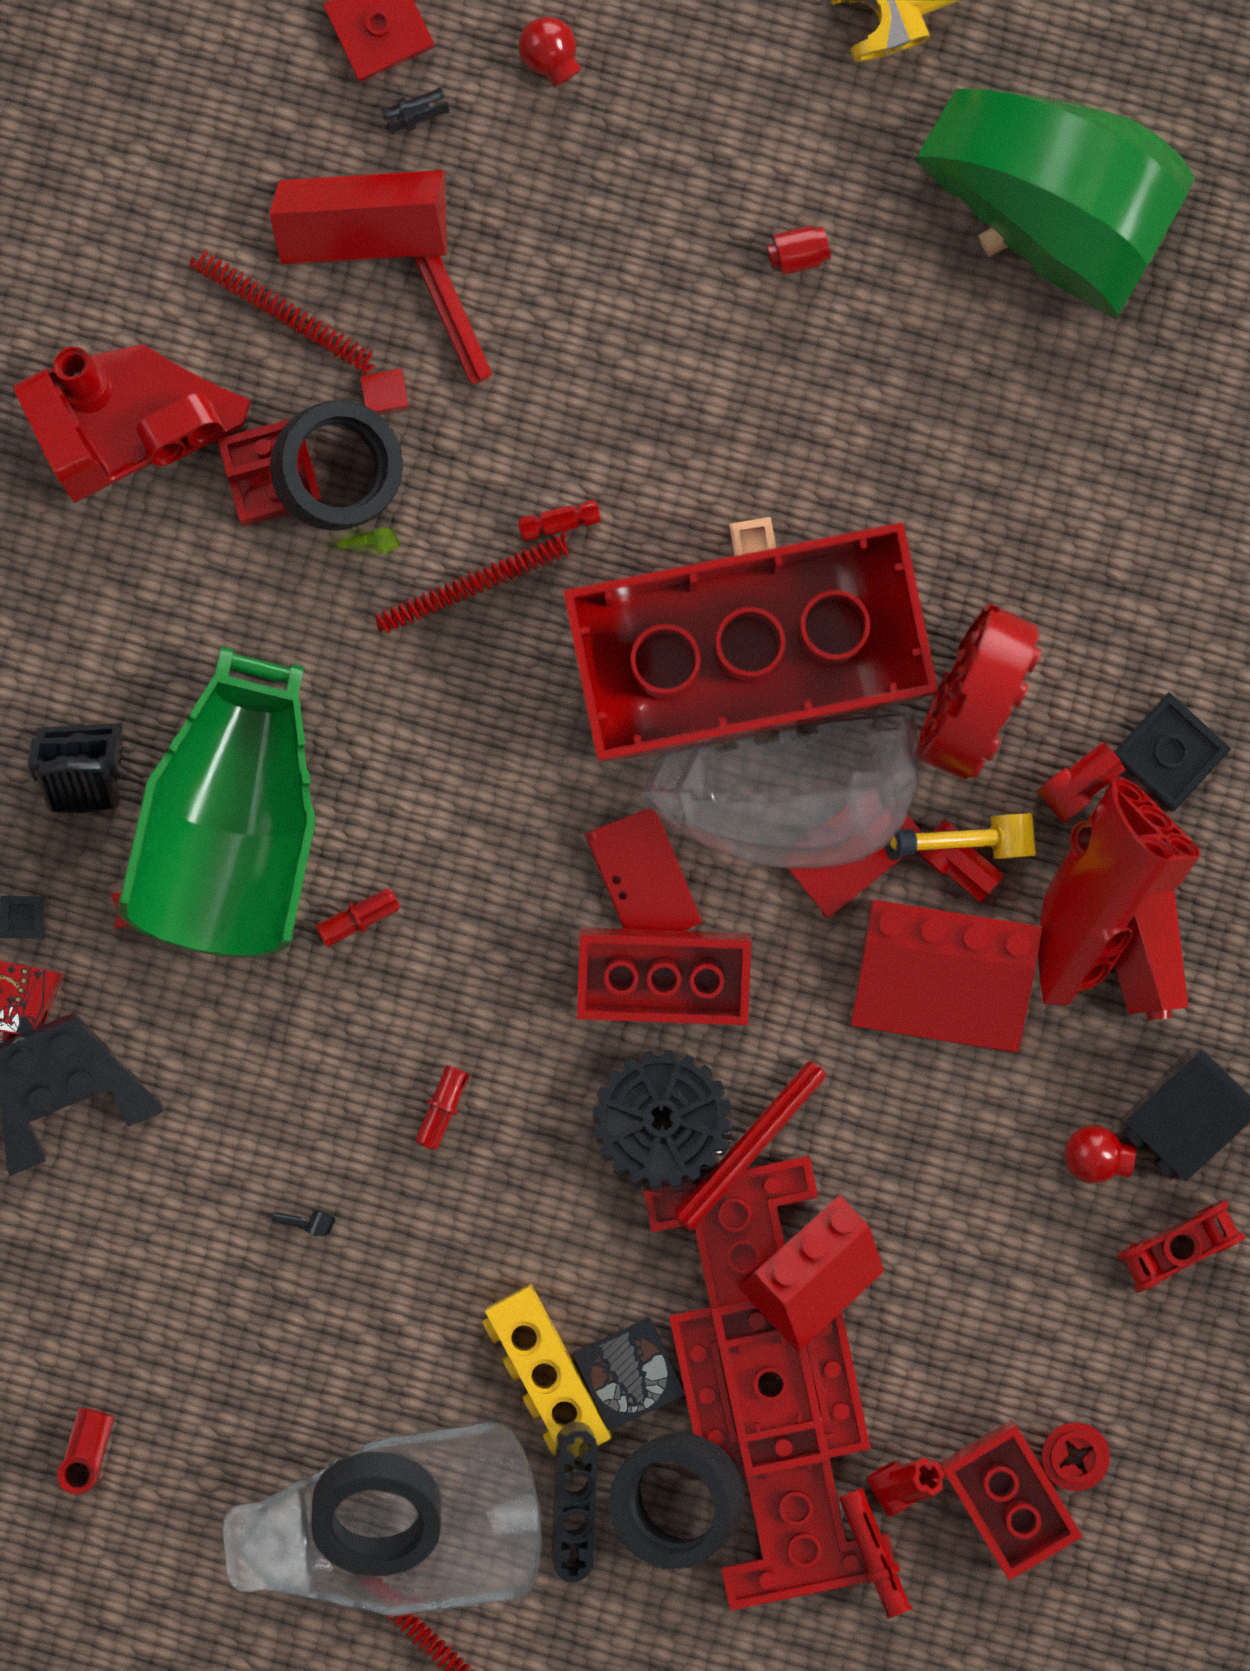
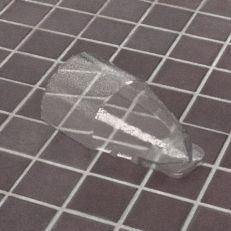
M498 1422L374 1440L362 1446V1449L349 1455L352 1456L364 1452H388L407 1457L423 1466L432 1475L439 1487L441 1494L440 1538L433 1552L423 1562L405 1572L380 1577L354 1574L332 1564L317 1549L311 1534L313 1491L321 1475L334 1463L340 1461V1459L327 1465V1468L313 1476L303 1478L261 1502L239 1505L232 1508L226 1514L223 1521L227 1575L230 1583L239 1591L259 1592L274 1590L338 1603L343 1606L375 1611L389 1616L519 1599L531 1592L539 1572L542 1546L541 1519L534 1477L524 1449L514 1433ZM366 1491L354 1494L345 1499L335 1511L338 1521L346 1529L366 1537H388L399 1534L408 1529L418 1516L416 1509L408 1500L397 1494L385 1491Z

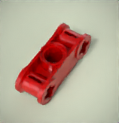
M1227 1199L1215 1202L1199 1210L1192 1217L1150 1238L1140 1240L1116 1254L1119 1261L1125 1262L1135 1282L1133 1286L1135 1293L1150 1289L1169 1278V1276L1212 1254L1227 1250L1246 1238L1243 1231L1237 1230L1227 1211L1229 1206ZM1215 1219H1217V1221H1218V1223H1219V1225H1220V1227H1221V1229H1222V1231H1223V1235H1221V1233H1220V1231H1219V1229H1218V1227H1217V1225H1216V1223H1215ZM1179 1235L1189 1236L1192 1242L1190 1252L1183 1257H1175L1170 1251L1172 1239ZM1139 1257H1141V1259H1142V1261H1143V1263H1144V1265H1145V1267H1146V1269H1147V1273H1146V1274H1145V1272H1144V1270H1143V1268H1142L1140 1262L1138 1261V1258H1139Z

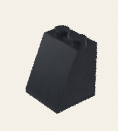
M1189 1048L1119 1120L1127 1127L1122 1134L1138 1150L1141 1151L1146 1146L1157 1157L1153 1162L1155 1167L1169 1180L1177 1176L1180 1180L1187 1181L1250 1123V1095L1203 1049Z

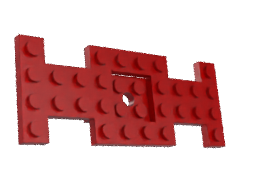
M809 1155L747 1168L694 1228L710 1306L669 1315L693 1435L697 1434L713 1441L716 1445L718 1444L732 1458L731 1460L735 1462L736 1468L740 1472V1477L746 1476L762 1552V1558L721 1566L730 1611L868 1582L866 1575L869 1574V1571L855 1538L846 1540L830 1464V1458L871 1450L843 1313L840 1312L809 1343L797 1352L739 1290L762 1265L785 1245L777 1206L818 1198ZM702 1177L701 1182L695 1186L689 1181L683 1182L682 1191L673 1192L670 1185L663 1186L660 1193L652 1192L651 1188L644 1189L643 1193L651 1232L682 1226L676 1220L675 1212L706 1177ZM720 1355H721V1359H722L724 1374H723V1370H722ZM766 1372H775L783 1380L781 1390L772 1396L765 1395L758 1389V1380ZM888 1531L882 1532L881 1535L892 1562L895 1563Z

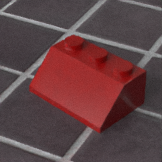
M839 1195L762 1265L739 1290L785 1340L799 1352L884 1272L869 1225Z

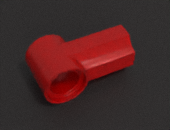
M1103 741L1069 769L1065 767L1036 791L1063 824L1092 801V796L1108 786L1114 778L1119 777L1126 769L1114 751Z
M942 819L932 832L959 830L945 819ZM972 847L916 850V853L943 876L947 874L979 903L983 901L1004 876L993 864Z
M81 1406L78 1408L64 1460L57 1472L58 1483L64 1491L69 1494L79 1495L97 1485L115 1416L95 1409ZM74 1462L84 1464L89 1470V1480L83 1486L76 1485L70 1480L69 1469Z
M923 1457L900 1465L898 1460L891 1462L871 1473L865 1480L886 1517H890L907 1509L917 1501L932 1497L943 1489L942 1479L945 1474L938 1462H932Z

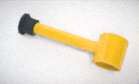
M1033 814L991 816V827L984 830L915 833L912 829L901 830L898 826H890L884 834V850L890 860H899L903 855H913L916 850L991 846L993 849V859L1036 856Z

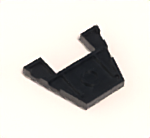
M75 1012L0 1043V1104L7 1171L10 1176L45 1162V1153L30 1124L31 1121L108 1089L111 1090L128 1127L163 1112L161 1101L139 1082V1078L129 1068L126 1069L111 1053V1049Z

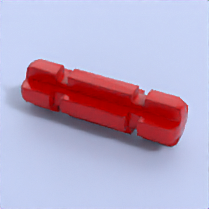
M591 500L579 503L580 507L576 508L570 505L540 513L541 516L536 518L534 515L522 517L518 520L521 538L524 541L540 538L539 534L545 533L546 536L577 529L579 524L584 523V526L597 524L601 521L598 504L596 501Z

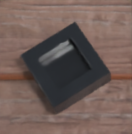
M0 895V938L45 939V896Z

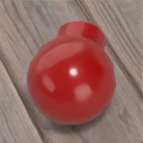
M540 17L531 21L523 29L518 44L522 62L532 72L546 75L554 88L563 84L582 70L574 57L576 54L574 34L564 21L554 17Z
M1089 1125L1076 1130L1070 1136L1065 1146L1064 1158L1068 1170L1078 1180L1088 1184L1104 1183L1114 1176L1125 1178L1131 1176L1135 1165L1136 1148L1133 1144L1120 1142L1119 1138L1111 1130L1099 1125Z

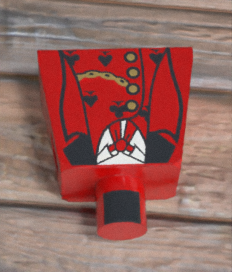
M0 960V1043L45 1025L62 982L63 972Z

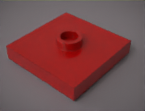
M331 0L323 4L359 83L435 48V44L414 0Z

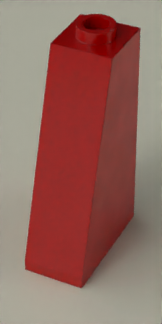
M1175 891L1150 893L1145 897L1127 924L1132 931V938L1114 964L1128 1013H1146L1147 1021L1172 1018L1173 1009L1188 1008Z

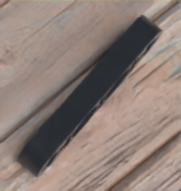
M572 1422L563 1426L558 1432L556 1439L551 1556L557 1575L566 1582H577L586 1578L591 1572L593 1565L598 1445L594 1432L590 1426L583 1422ZM577 1437H582L584 1441L579 1446L581 1461H574V1454L570 1446L574 1444ZM580 1474L587 1478L585 1486L579 1491L573 1492L564 1488L565 1481L572 1475ZM579 1513L585 1517L584 1524L576 1530H567L562 1526L563 1520L570 1514ZM568 1543L575 1544L579 1558L575 1560L574 1566L570 1567L566 1565V1561L570 1559V1546Z

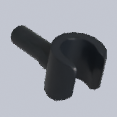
M314 1209L309 1220L303 1217L274 1212L272 1221L274 1223L299 1227V1229H303L314 1236H326L330 1233L335 1223V1217Z

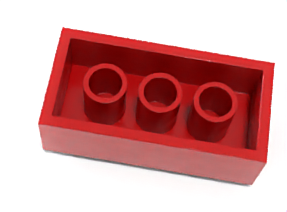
M581 927L577 1019L748 1025L751 934Z

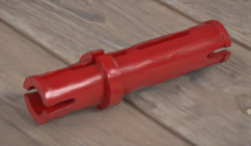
M864 1488L856 1489L838 1497V1501L842 1505L853 1536L869 1571V1574L866 1575L869 1584L874 1583L885 1610L886 1618H892L911 1610L912 1605L909 1603L897 1574L901 1571L898 1563L892 1562L879 1526L865 1496Z

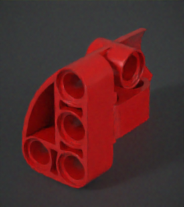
M145 344L94 355H88L80 347L71 346L57 354L52 369L47 370L46 368L12 386L53 472L74 503L89 497L150 464L166 466L243 427L251 404L250 399L230 392L191 373Z
M1114 778L1088 820L1080 821L1072 828L1070 833L1071 847L1046 890L1039 926H1042L1038 951L1043 1004L1070 1005L1078 991L1091 989L1102 982L1130 942L1132 931L1127 924L1145 897L1150 893L1175 891L1177 887L1181 886L1201 855L1197 845L1140 787L1127 779Z

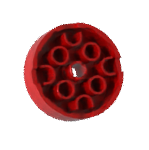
M991 603L986 604L981 609L957 648L958 655L951 672L945 671L938 686L939 692L935 693L916 745L915 751L918 752L917 760L962 781L967 780L969 777L976 779L979 776L985 761L990 762L999 747L1001 738L997 734L1007 722L1013 706L1018 708L1027 693L1029 685L1024 683L1023 679L1026 672L1031 673L1041 654V649L1035 647L1039 638L1037 625Z

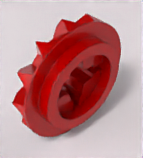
M1074 1421L1057 1426L1045 1438L1041 1459L1045 1473L1052 1482L1066 1490L1082 1491L1095 1486L1105 1476L1110 1463V1451L1105 1438L1098 1430L1090 1425ZM1066 1441H1069L1077 1449H1082L1083 1447L1086 1449L1091 1446L1090 1449L1086 1450L1087 1453L1082 1456L1083 1467L1086 1471L1082 1472L1073 1462L1067 1465L1064 1463L1059 1466L1069 1455L1066 1449Z

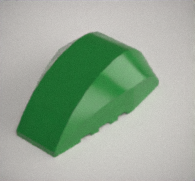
M956 88L915 159V162L954 198L958 196L973 210L972 214L983 224H989L1004 238L1003 243L1015 254L1019 252L1032 264L1031 268L1040 277L1114 319H1117L1147 268L1195 180V176L1184 159L1161 137L1133 119L1065 101L987 89Z

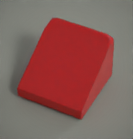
M402 368L360 376L365 407L375 411L379 416L410 410Z

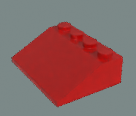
M871 900L850 1026L1018 1053L1036 970L1042 926Z

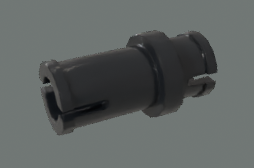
M441 87L407 101L402 97L396 100V105L382 108L381 112L384 121L393 117L397 118V120L386 124L389 133L392 135L402 129H406L409 132L416 129L415 125L450 113L447 101L432 107L429 105L445 97Z

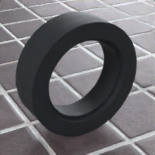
M364 1452L348 1456L334 1463L317 1481L312 1497L311 1534L317 1549L335 1566L363 1576L380 1577L395 1575L419 1565L435 1549L441 1533V1494L435 1479L417 1462L394 1453ZM366 1491H385L397 1494L408 1500L416 1509L418 1516L408 1529L399 1534L388 1537H366L346 1529L338 1521L335 1511L345 1499L354 1494Z

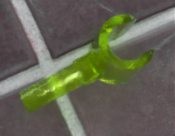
M385 527L377 528L371 531L370 534H364V536L337 540L339 550L368 546L374 543L379 555L393 551L400 546L395 532Z

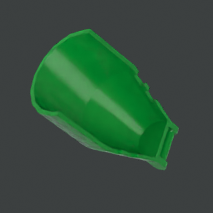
M221 646L212 680L145 785L118 909L120 918L134 930L159 942L193 952L222 957L257 958L276 955L286 949L291 942L316 822L310 797V775L306 766L305 737L299 700L304 666L291 663L290 667L235 654L233 653L234 649ZM229 670L285 683V688L281 690L229 677Z

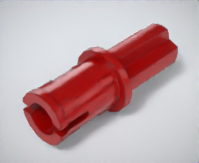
M385 889L356 905L353 902L348 903V909L321 923H316V927L325 945L329 948L360 930L362 933L367 932L366 927L399 911L400 904L391 889Z
M445 1065L441 1080L432 1099H427L426 1101L430 1106L417 1134V1144L430 1150L438 1149L452 1114L456 1116L458 1114L456 1107L471 1075Z

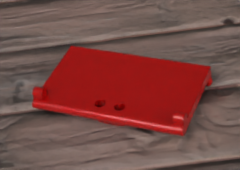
M878 779L780 860L822 910L823 917L829 918L899 861L890 860L884 850V834L888 827L898 826L901 830L912 829L915 833L923 832H921L891 795L887 787Z
M650 804L644 810L584 833L623 929L684 931L702 924V918L655 804Z

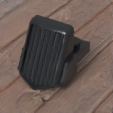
M122 723L37 728L36 739H31L28 768L34 782L39 783L46 806L51 812L90 813L115 809L119 806L120 793L117 777L120 775L124 739Z

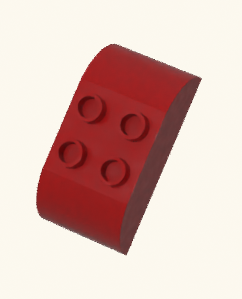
M904 522L563 590L598 761H615L650 756L882 709L939 692Z

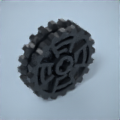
M665 1050L662 1057H655L652 1051L643 1052V1060L640 1062H636L630 1057L624 1061V1071L620 1073L613 1070L608 1075L609 1083L611 1084L609 1088L600 1087L597 1093L598 1100L602 1105L593 1107L594 1122L600 1125L594 1128L593 1131L596 1143L604 1144L600 1148L601 1156L605 1163L614 1161L612 1166L613 1172L619 1178L626 1174L629 1175L631 1186L638 1189L643 1183L650 1184L651 1191L654 1193H660L662 1187L670 1185L673 1192L682 1191V1183L685 1181H689L695 1186L701 1182L700 1173L702 1171L711 1172L716 1167V1155L725 1156L728 1149L727 1142L723 1137L731 1136L732 1121L725 1119V1117L731 1115V1106L729 1100L721 1099L725 1094L724 1086L720 1080L712 1082V1070L706 1065L698 1069L695 1067L694 1057L687 1054L682 1060L675 1059L674 1051ZM658 1113H661L662 1117H664V1113L670 1114L672 1127L664 1130V1126H661V1131L655 1129L654 1116Z

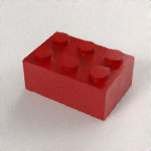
M1012 1419L939 1462L946 1477L1009 1581L1083 1537Z

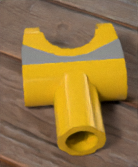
M961 0L830 1L832 4H840L847 1L849 4L856 2L864 3L873 8L878 15V28L868 35V39L861 41L850 49L854 61L864 62L892 56L925 42L930 38V34L922 15Z

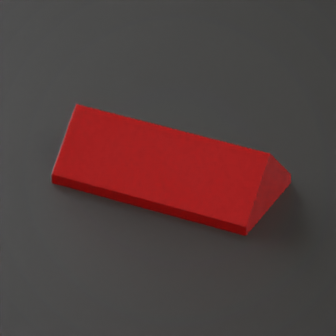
M444 170L279 180L269 215L282 265L447 255Z

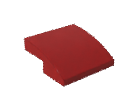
M291 419L217 439L242 527L290 514L284 508L283 503L279 501L273 488L270 460L272 449L279 433ZM304 439L298 451L297 470L304 488L316 501L323 504L307 443Z

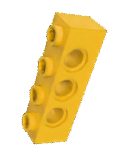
M532 1284L486 1307L485 1312L488 1318L482 1321L493 1343L502 1342L508 1356L502 1358L504 1365L513 1381L521 1378L528 1393L522 1396L534 1419L539 1416L542 1417L548 1429L542 1435L553 1456H556L558 1432L563 1426L568 1424L557 1421L552 1413L553 1407L562 1401L570 1402L575 1406L577 1416L572 1422H583L590 1426L597 1440V1445L611 1439V1432L607 1429L591 1394ZM524 1325L531 1327L537 1335L536 1343L529 1348L517 1346L512 1338V1333L517 1327ZM539 1364H549L556 1370L557 1378L552 1384L543 1386L534 1380L532 1371ZM582 1437L575 1438L574 1444L570 1445L574 1458L579 1456V1446L581 1443H584Z

